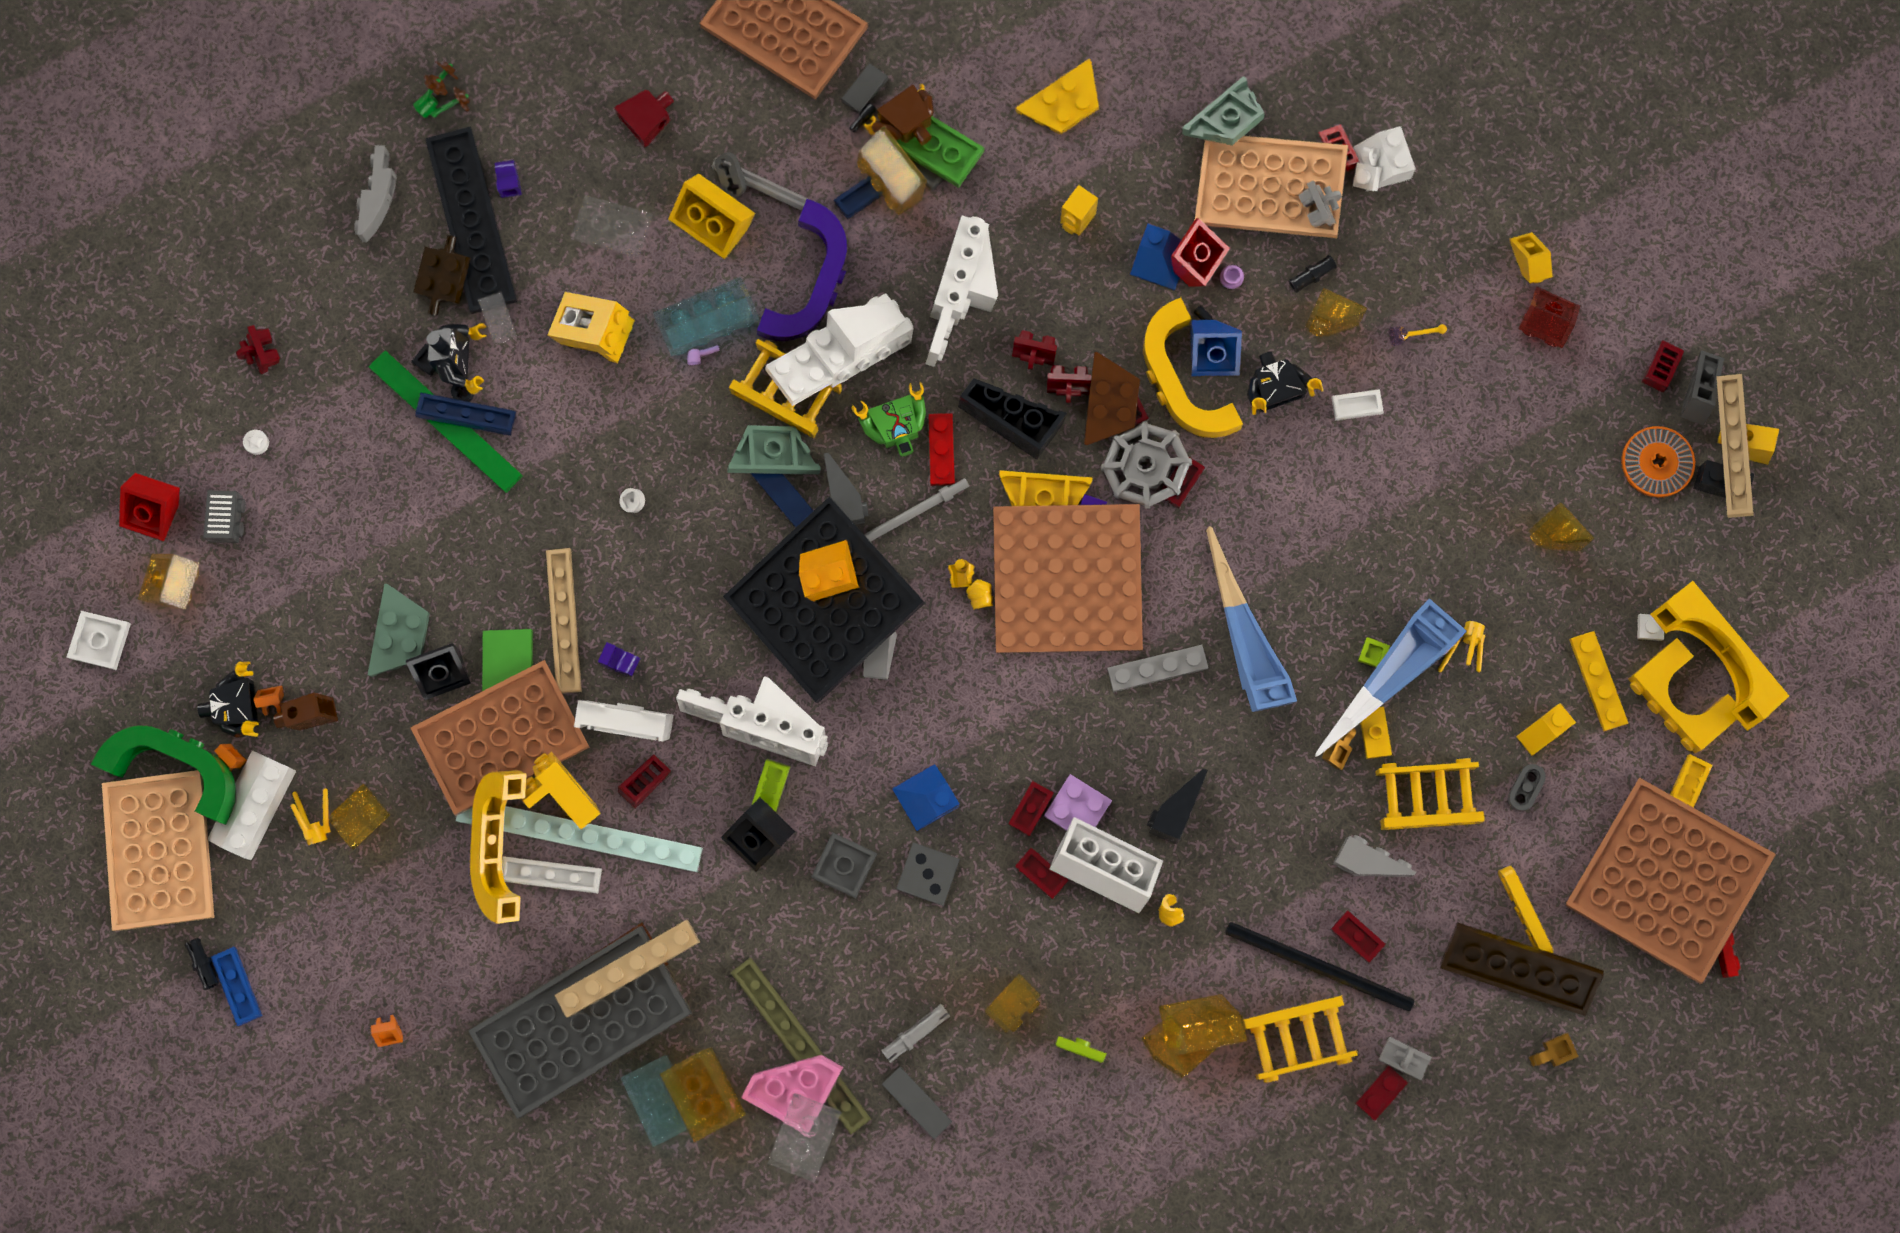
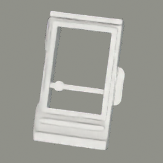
M578 700L574 727L582 728L587 726V729H594L596 731L662 742L670 739L674 715L644 710V707L622 703L612 705Z

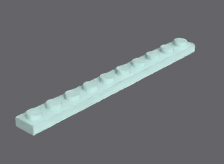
M505 806L503 832L692 872L698 871L702 847L593 824H587L583 829H580L573 820ZM473 808L457 815L456 821L472 825Z

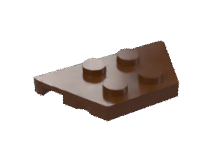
M1094 352L1084 445H1089L1135 428L1140 379L1099 352Z

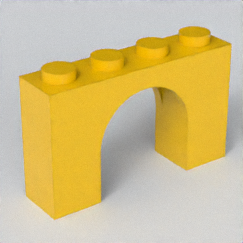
M1676 638L1629 677L1628 680L1631 682V689L1637 695L1642 694L1648 701V708L1653 713H1659L1663 717L1666 728L1672 733L1676 732L1682 738L1681 744L1690 752L1697 753L1702 751L1737 720L1731 712L1735 706V701L1729 694H1726L1700 715L1685 714L1673 705L1668 694L1670 679L1675 672L1694 657L1681 641Z

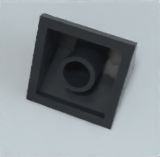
M453 643L406 660V664L424 700L471 684L460 650Z

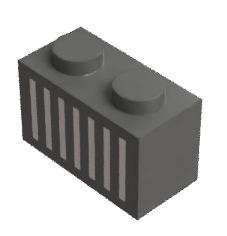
M207 490L204 539L211 543H239V537H242L244 533L241 513H244L246 509V502L241 494L237 491Z

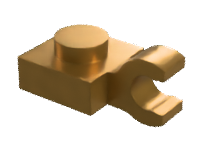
M1353 728L1325 750L1322 759L1334 768L1343 770L1353 749L1349 744L1354 738L1356 730Z
M1564 1033L1544 1042L1545 1051L1534 1054L1529 1059L1532 1066H1538L1551 1061L1554 1067L1579 1056L1569 1034Z

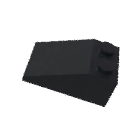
M1203 768L1166 800L1158 810H1153L1147 826L1151 827L1150 834L1174 844L1180 841L1208 770Z

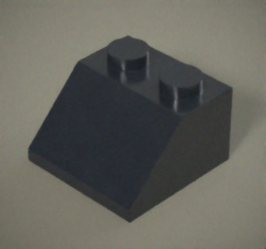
M759 797L721 838L757 872L796 831Z

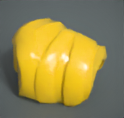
M958 559L955 564L949 565L948 571L951 575V587H969L972 584L975 566L964 559Z
M977 579L967 588V597L971 600L973 610L993 606V596L991 594L993 588L990 583Z
M1167 894L1161 902L1159 918L1162 923L1172 927L1184 921V914L1182 908H1170V906L1177 903L1176 896Z

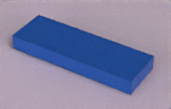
M236 947L211 956L237 1026L261 1017L262 1013Z

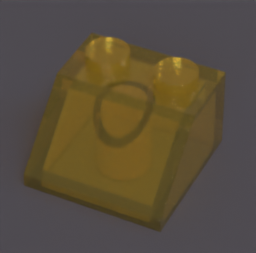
M1323 288L1305 327L1315 336L1322 337L1324 335L1328 337L1359 326L1367 307Z
M152 554L138 600L186 610L192 599L191 591L193 584L199 576L198 568L200 563L175 554Z
M1018 974L986 1008L984 1013L1005 1033L1009 1030L1014 1033L1023 1023L1020 1019L1026 1011L1031 1014L1039 1006L1040 1002L1037 999L1041 995Z

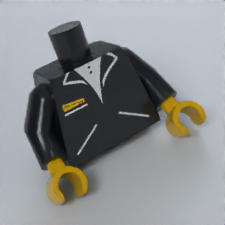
M480 323L469 328L468 325L447 324L428 334L426 338L429 344L428 361L443 382L461 388L466 386L467 391L471 394H476L483 389L477 386L484 382L480 376L467 380L470 340L467 336L470 335L473 340L486 337V335H482L478 331V329L486 328V325Z
M1269 351L1259 356L1262 368L1257 369L1254 377L1250 379L1247 397L1252 406V414L1256 415V409L1266 413L1267 410L1304 398L1307 393L1306 389H1308L1309 395L1313 397L1315 396L1314 389H1319L1322 392L1323 386L1320 379L1312 378L1296 364H1291L1288 359L1276 362L1272 351Z
M238 662L235 669L220 680L215 688L209 691L210 702L200 703L197 706L200 718L212 716L214 725L219 726L222 732L236 738L258 736V733L253 732L254 727H259L257 708L254 703V681L245 678V676H253V671H247V666L251 664L250 662Z

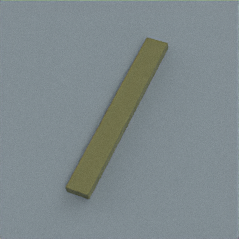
M751 957L730 972L796 1062L819 1055L824 1056ZM838 1076L826 1102L852 1135L870 1121L871 1118L841 1077Z

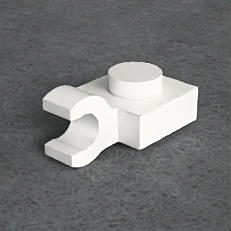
M1363 147L1361 154L1363 163H1357L1353 182L1354 187L1378 191L1382 167L1376 166L1380 149Z

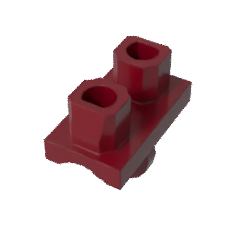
M254 325L248 326L246 338L249 346L246 340L239 342L241 349L236 352L237 358L246 359L247 364L250 365L254 363V356L260 374L268 372V367L276 365L280 361L276 348L264 351L262 345L272 343L269 328L256 330Z
M1022 330L1019 337L1014 339L1012 357L1020 358V361L1029 362V370H1033L1034 364L1054 365L1057 351L1055 338L1046 335L1043 336L1042 342L1033 340L1031 332Z
M1062 365L1052 366L1047 378V393H1057V396H1066V403H1071V396L1090 394L1091 374H1088L1086 366L1075 367L1074 374L1064 373L1065 367Z

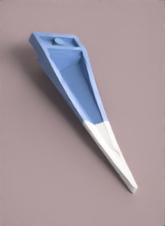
M1428 599L1412 616L1317 750L1315 757L1322 754L1448 653L1466 633V630L1431 599Z

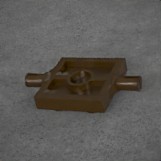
M447 235L444 248L424 247L413 293L431 299L428 314L438 316L441 302L459 304L470 258L454 252L457 237Z

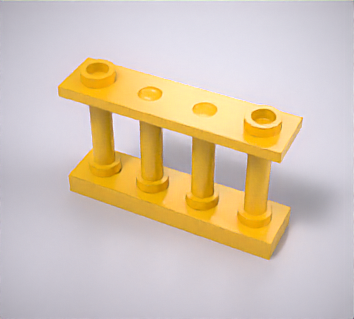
M757 339L756 346L761 353L745 380L738 382L733 379L729 386L731 394L782 422L795 426L797 430L814 438L818 432L814 419L832 390L839 394L841 393V384L833 388L829 385L820 390L807 414H803V416L795 413V405L792 406L788 400L786 403H782V405L774 401L773 396L778 386L773 379L765 392L762 391L760 394L753 390L754 387L752 385L768 358L771 356L774 359H778L785 355L771 341L765 340L763 342Z
M1470 758L1457 759L1456 763L1407 767H1397V763L1382 764V768L1376 770V776H1385L1389 813L1386 814L1387 818L1380 820L1381 830L1468 825L1484 822V811L1476 812V808H1473L1469 770L1478 768L1479 763L1471 762ZM1459 771L1463 802L1461 813H1451V809H1448L1445 772ZM1435 772L1438 810H1436L1435 815H1427L1423 809L1420 773ZM1410 774L1414 812H1411V816L1402 817V813L1398 809L1395 775Z
M1342 996L1241 1020L1244 1030L1250 1029L1251 1033H1254L1264 1073L1256 1074V1079H1263L1264 1083L1279 1080L1278 1075L1333 1061H1337V1065L1352 1062L1351 1057L1358 1054L1356 1050L1347 1052L1337 1012H1339L1338 1007L1344 1006ZM1320 1011L1324 1012V1016L1327 1015L1337 1055L1325 1058L1322 1057L1312 1019L1315 1018L1314 1013ZM1299 1017V1020L1303 1021L1313 1061L1298 1064L1288 1024H1290L1289 1019ZM1275 1023V1027H1278L1288 1067L1273 1069L1263 1031L1266 1030V1024Z

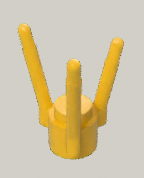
M1467 621L1465 623L1464 629L1466 633L1446 653L1438 668V672L1443 671L1462 638H1464V643L1469 644L1466 660L1467 666L1471 664L1474 648L1478 645L1476 671L1481 672L1483 643L1485 639L1483 634L1485 626L1474 621Z
M326 788L323 789V826L320 825V821L312 824L309 823L297 792L294 791L292 795L296 805L291 804V809L303 831L307 844L311 845L328 840L326 833L331 832L329 827L328 790Z

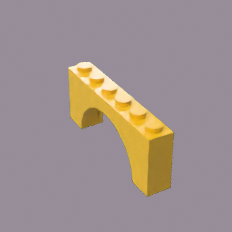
M1694 581L1690 582L1650 614L1665 633L1675 630L1687 632L1699 638L1716 653L1728 670L1735 687L1736 702L1731 712L1747 731L1766 719L1789 697L1788 693Z

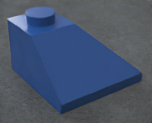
M1147 224L1130 275L1175 291L1180 277L1173 271L1171 255L1181 242V239L1171 231Z
M1191 320L1192 376L1240 375L1242 331L1217 320Z
M935 764L892 788L916 831L960 807L958 800Z

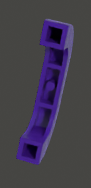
M806 199L798 220V227L814 232L823 240L826 247V257L810 300L803 310L795 314L784 315L765 308L757 329V335L769 340L792 341L813 331L824 318L828 306H834L838 295L834 290L837 283L842 284L846 271L842 270L847 252L844 229L838 218L828 208L809 199Z

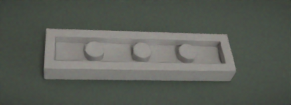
M1198 645L1108 667L1107 671L1112 690L1117 692L1207 670L1208 664L1203 646Z

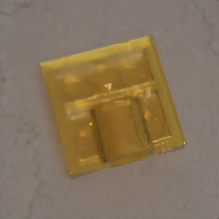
M363 783L329 815V821L347 845L354 850L390 814L373 792Z

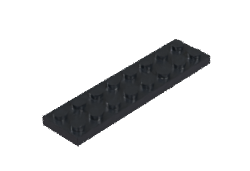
M471 126L425 138L449 233L451 236L457 237L454 252L470 258L463 286L470 313L475 314L518 302Z

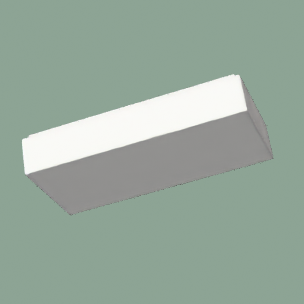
M1380 389L1331 397L1335 421L1384 413Z

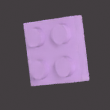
M1070 774L1044 817L1066 831L1074 817L1096 827L1112 800Z

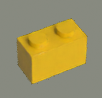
M1078 185L1062 206L1060 221L1062 228L1070 234L1076 233L1080 236L1096 215L1098 198Z

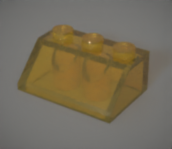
M885 126L881 127L860 149L857 165L863 174L866 173L871 177V184L877 192L882 191L887 206L891 210L894 209L900 215L922 200L927 180Z
M1222 994L1159 1006L1169 1057L1247 1041L1242 1015Z
M712 1047L701 1050L660 1074L694 1143L746 1116Z

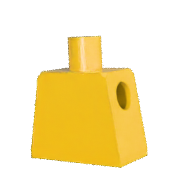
M1746 424L1749 460L1768 465L1775 450L1779 429ZM1721 429L1717 441L1719 444H1722Z

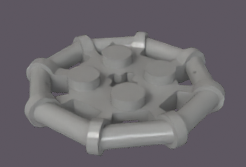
M1144 421L1141 425L1112 437L1113 442L1104 464L1101 465V471L1105 473L1114 492L1113 496L1117 500L1123 499L1145 506V509H1150L1152 505L1175 494L1178 496L1181 493L1180 488L1189 466L1192 465V459L1188 457L1179 438V433L1176 430L1170 431ZM1149 434L1163 438V441L1160 443L1150 440ZM1142 435V439L1139 440V443H1136L1134 445L1127 444V441ZM1170 445L1173 446L1177 457L1170 458L1166 448ZM1122 448L1125 451L1121 462H1115L1119 450ZM1147 459H1150V464L1152 466L1150 468L1143 469L1140 463L1145 462ZM1177 466L1178 469L1172 482L1167 477L1171 467ZM1122 470L1126 480L1121 484L1115 471ZM1162 483L1167 487L1153 495L1150 494V489L1158 488ZM1131 485L1143 489V496L1127 490Z

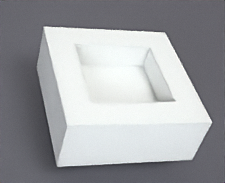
M1639 614L1637 639L1663 641L1664 631L1650 614Z

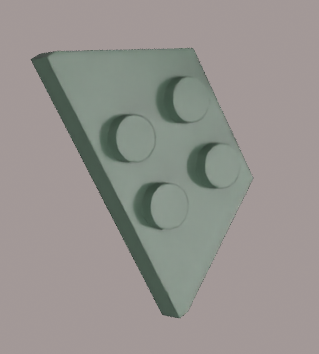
M1243 76L1183 126L1182 134L1233 145L1264 119V111L1261 105L1256 102V96L1253 91L1249 90L1247 79Z
M748 425L727 468V473L819 474L821 471L819 464H815L810 456V450L806 443L801 440V435L795 426Z
M384 584L368 669V676L370 677L407 665L406 660L423 654L430 613L388 584Z

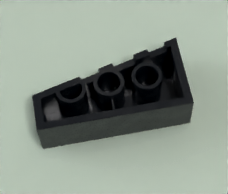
M973 378L961 394L958 404L960 409L1036 460L1064 424L1067 415L1063 411L1047 408V405L1039 402L1036 404L1024 399L1023 396L1018 394L1012 395L1004 392L999 387Z

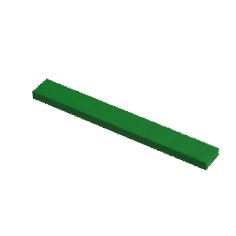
M386 350L369 366L380 379L415 411L420 392L434 395ZM425 419L505 493L523 477L518 470L473 429Z

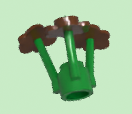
M436 61L435 63L444 70L438 77L434 75H425L423 77L425 80L424 84L429 89L413 104L414 108L424 118H427L429 115L435 118L441 112L458 103L468 112L469 96L464 90L461 91L456 86L453 87L456 99L439 108L436 107L438 101L431 94L433 92L438 95L447 94L443 82L445 76L449 73L456 80L459 79L453 74L456 70L451 63L448 64L444 61L441 65Z

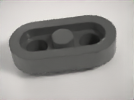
M1530 764L1521 769L1508 794V803L1512 809L1525 811L1534 804L1546 779L1545 772L1539 765ZM1529 773L1535 775L1534 782L1528 780L1527 775ZM1517 795H1522L1524 797L1523 803L1517 802Z

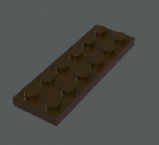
M1458 922L1440 962L1441 969L1586 1016L1604 976L1602 969Z

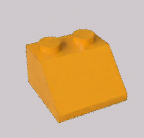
M847 540L800 554L799 576L804 596L811 601L859 588Z

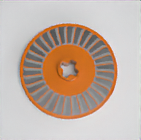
M1653 426L1638 431L1628 440L1622 452L1621 464L1623 473L1633 488L1644 495L1663 498L1672 496L1687 486L1694 474L1695 456L1689 442L1681 434L1667 427ZM1656 456L1658 457V459L1664 460V463L1661 464V467L1658 464L1653 463V461L1656 459Z

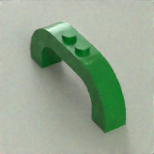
M142 725L123 729L106 740L91 765L123 778L130 763L137 755L144 751L157 750L195 767L202 775L204 790L194 812L226 825L234 808L236 787L232 772L227 764L217 755L203 749L204 743L190 738L189 742L182 740L184 735L172 729L168 733L155 727Z

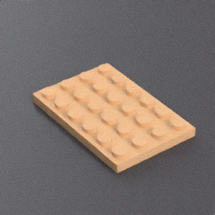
M1243 136L1233 145L1205 140L1195 219L1199 218L1206 226L1337 238L1342 197L1337 201L1339 206L1337 210L1333 211L1329 205L1336 223L1332 226L1325 223L1321 226L1313 227L1307 214L1318 209L1316 203L1305 208L1298 195L1308 189L1307 183L1313 180L1316 185H1320L1324 196L1326 194L1323 189L1327 186H1330L1332 192L1340 191L1342 195L1348 145Z
M198 770L102 783L112 931L214 918L207 817L194 812L204 790V781Z

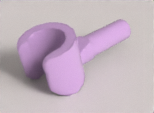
M718 345L704 350H690L687 355L688 365L701 364L700 356L720 351Z

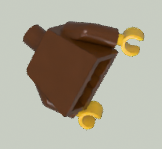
M912 84L877 109L879 121H877L875 116H872V123L869 125L865 123L864 126L870 135L878 133L894 140L900 139L904 143L915 137L920 145H925L932 138L931 134L927 131V128L931 125V117L934 114L932 96L925 91L923 84L920 85V90H917Z

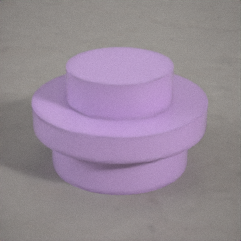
M1229 265L1221 271L1220 281L1226 288L1235 289L1243 283L1244 273L1238 266Z

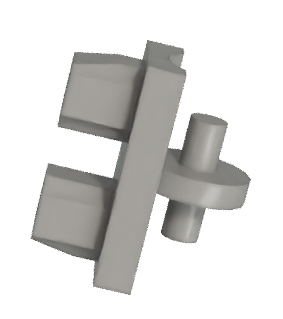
M1313 180L1307 183L1308 189L1298 196L1305 208L1316 203L1318 209L1307 214L1313 227H1318L1325 223L1332 226L1336 221L1329 205L1333 211L1339 208L1337 201L1341 199L1342 195L1340 191L1332 192L1330 186H1327L1323 189L1326 194L1324 196L1320 185H1316Z
M1388 1037L1379 1061L1418 1080H1422L1432 1057Z

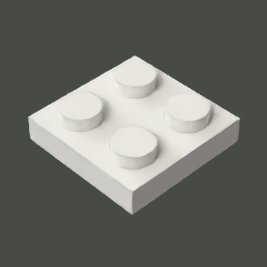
M81 611L67 658L117 670L131 624L126 621Z

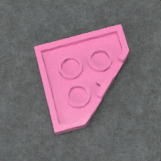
M819 1055L758 1072L752 1076L741 1098L808 1135L843 1067Z

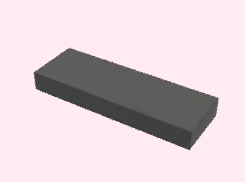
M901 1067L882 1083L934 1140L952 1123V1120Z

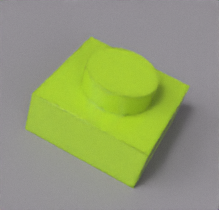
M1366 637L1358 662L1376 668L1388 652L1390 645Z

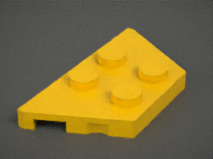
M1086 60L1017 106L1016 112L1033 119L1034 122L1042 126L1049 127L1050 130L1061 135L1097 111L1099 104L1091 60Z
M1001 470L999 472V477L1011 506L1079 505L1084 494H1086L1092 484L1091 477Z

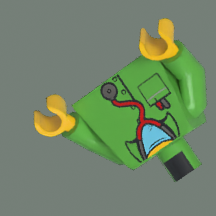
M919 382L921 387L919 391H913L910 383L909 391L911 395L868 409V406L863 401H860L863 405V409L860 412H857L855 406L852 405V411L859 416L858 420L865 434L877 444H884L886 448L896 445L901 457L914 452L910 440L918 438V431L924 425L926 408L924 397L921 396L924 392L921 382Z

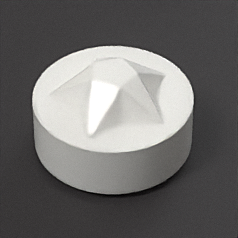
M251 430L244 436L243 445L249 453L259 455L267 450L269 439L262 431Z
M628 488L622 492L620 505L624 511L637 513L644 507L645 497L640 490Z

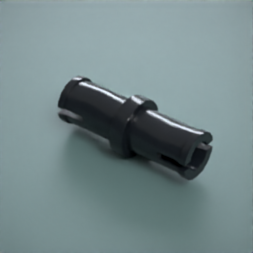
M1327 255L1313 266L1308 265L1305 271L1290 279L1289 284L1295 293H1298L1311 283L1319 282L1322 276L1336 269L1337 265L1334 259Z
M196 938L187 942L185 948H187L193 963L191 967L193 971L197 972L203 990L214 988L213 985L217 986L219 982L211 967L212 960L210 957H207L201 939Z

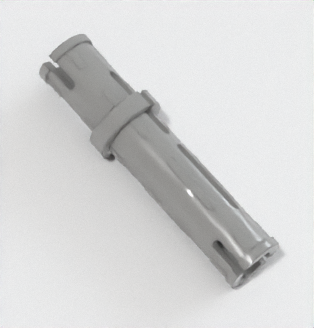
M940 1004L909 1030L899 1033L897 1039L881 1050L882 1053L892 1063L908 1049H913L914 1044L949 1018L950 1015Z

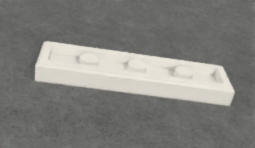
M503 856L502 873L504 881L507 883L596 894L599 892L601 868Z

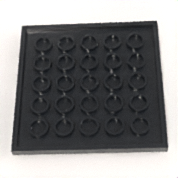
M831 497L822 502L723 596L816 703H819L926 603ZM847 540L859 588L816 601L806 598L799 576L800 554Z

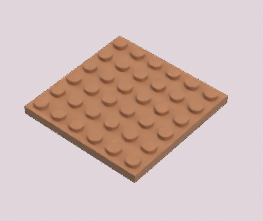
M1140 504L993 507L996 653L1143 650Z
M1639 778L1565 906L1697 983L1702 984L1776 854Z

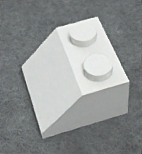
M1401 126L1378 132L1353 147L1360 163H1363L1361 157L1363 147L1380 149L1376 166L1382 167L1378 188L1409 180L1415 172V166Z

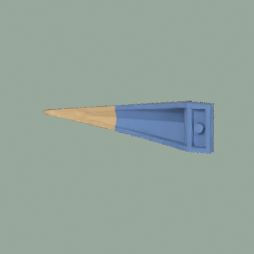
M1209 526L1206 531L1242 690H1246L1251 710L1255 712L1295 703L1297 699L1291 679L1253 616L1232 574L1213 528Z

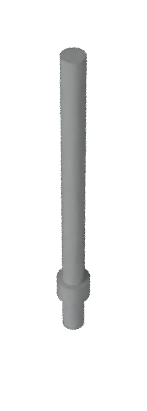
M964 478L950 487L946 485L938 490L939 493L864 535L870 541H873L943 501L945 503L954 498L953 495L968 488L969 484Z

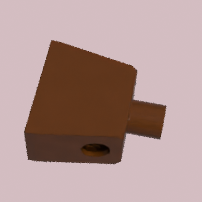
M311 693L282 703V712L273 716L274 724L277 728L286 727L299 731L338 721L334 698L318 693Z

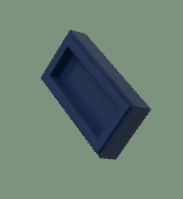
M871 174L835 198L834 203L848 220L885 195L886 191Z

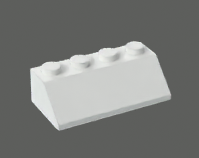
M251 751L235 783L236 798L230 818L226 825L215 822L208 836V841L240 857L252 860L296 770Z
M1074 817L1056 851L1050 870L1140 913L1151 897L1163 861Z

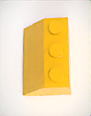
M697 174L684 182L668 220L725 259L748 230L755 213L702 175Z

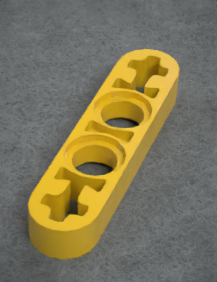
M1510 865L1498 870V875L1510 900L1514 901L1516 905L1514 908L1521 923H1525L1527 928L1525 931L1532 946L1554 954L1548 937L1515 870Z

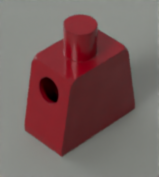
M644 90L617 105L614 109L617 117L646 148L670 122L668 112L665 109L674 100L667 91H664L655 98L648 90Z

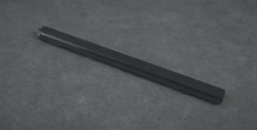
M1230 922L1227 925L1225 934L1405 1011H1411L1415 1000L1411 997L1236 923Z

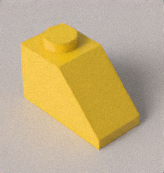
M1532 232L1510 238L1521 274L1529 283H1540L1544 279L1553 277L1551 252Z
M1559 703L1516 737L1530 755L1533 756L1576 722L1562 704Z

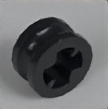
M452 386L451 395L454 399L467 402L473 399L474 394L468 391L466 397L462 395V398H459L457 390L461 387Z

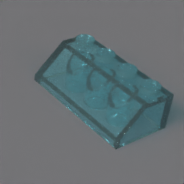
M741 277L653 313L671 356L684 354L690 348L706 345L712 339L728 336L732 331L741 327H749L754 322L760 320Z

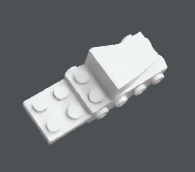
M961 216L930 317L939 321L925 364L935 367L937 360L942 361L948 343L944 338H949L953 325L957 326L959 319H965L969 306L991 312L997 300L998 292L988 232L989 224L979 217L969 218Z
M885 293L880 297H873L864 306L828 311L827 326L825 328L811 332L806 338V343L767 364L765 370L790 404L794 406L829 385L833 388L845 382L850 377L911 343L914 327L910 319L902 315L896 301L891 300Z
M763 677L754 703H751L749 698L738 695L737 698L730 696L726 705L722 699L702 697L700 692L693 689H687V691L680 689L676 699L681 712L720 724L723 736L815 767L819 756H824L827 750L828 736L825 735V727L816 723L768 677Z

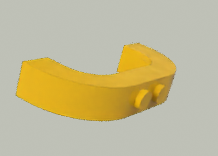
M1178 298L1159 309L1147 327L1143 344L1144 359L1149 370L1146 371L1147 378L1151 385H1156L1159 391L1156 395L1162 406L1166 405L1172 418L1186 431L1207 438L1223 437L1241 430L1243 423L1234 404L1231 403L1211 411L1194 406L1188 399L1165 352L1164 343L1168 336L1188 326L1191 321V317L1182 299Z
M519 770L491 772L485 775L476 789L473 801L470 851L472 888L481 911L489 920L496 924L519 921L520 896L508 889L502 873L505 806L507 800L525 798L526 773Z

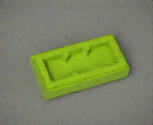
M766 759L752 804L761 797L776 812L791 766Z
M1058 1036L1055 1043L1056 1047L1099 1063L1104 1062L1106 1053L1090 1048L1091 1042L1076 1038L1074 1042Z

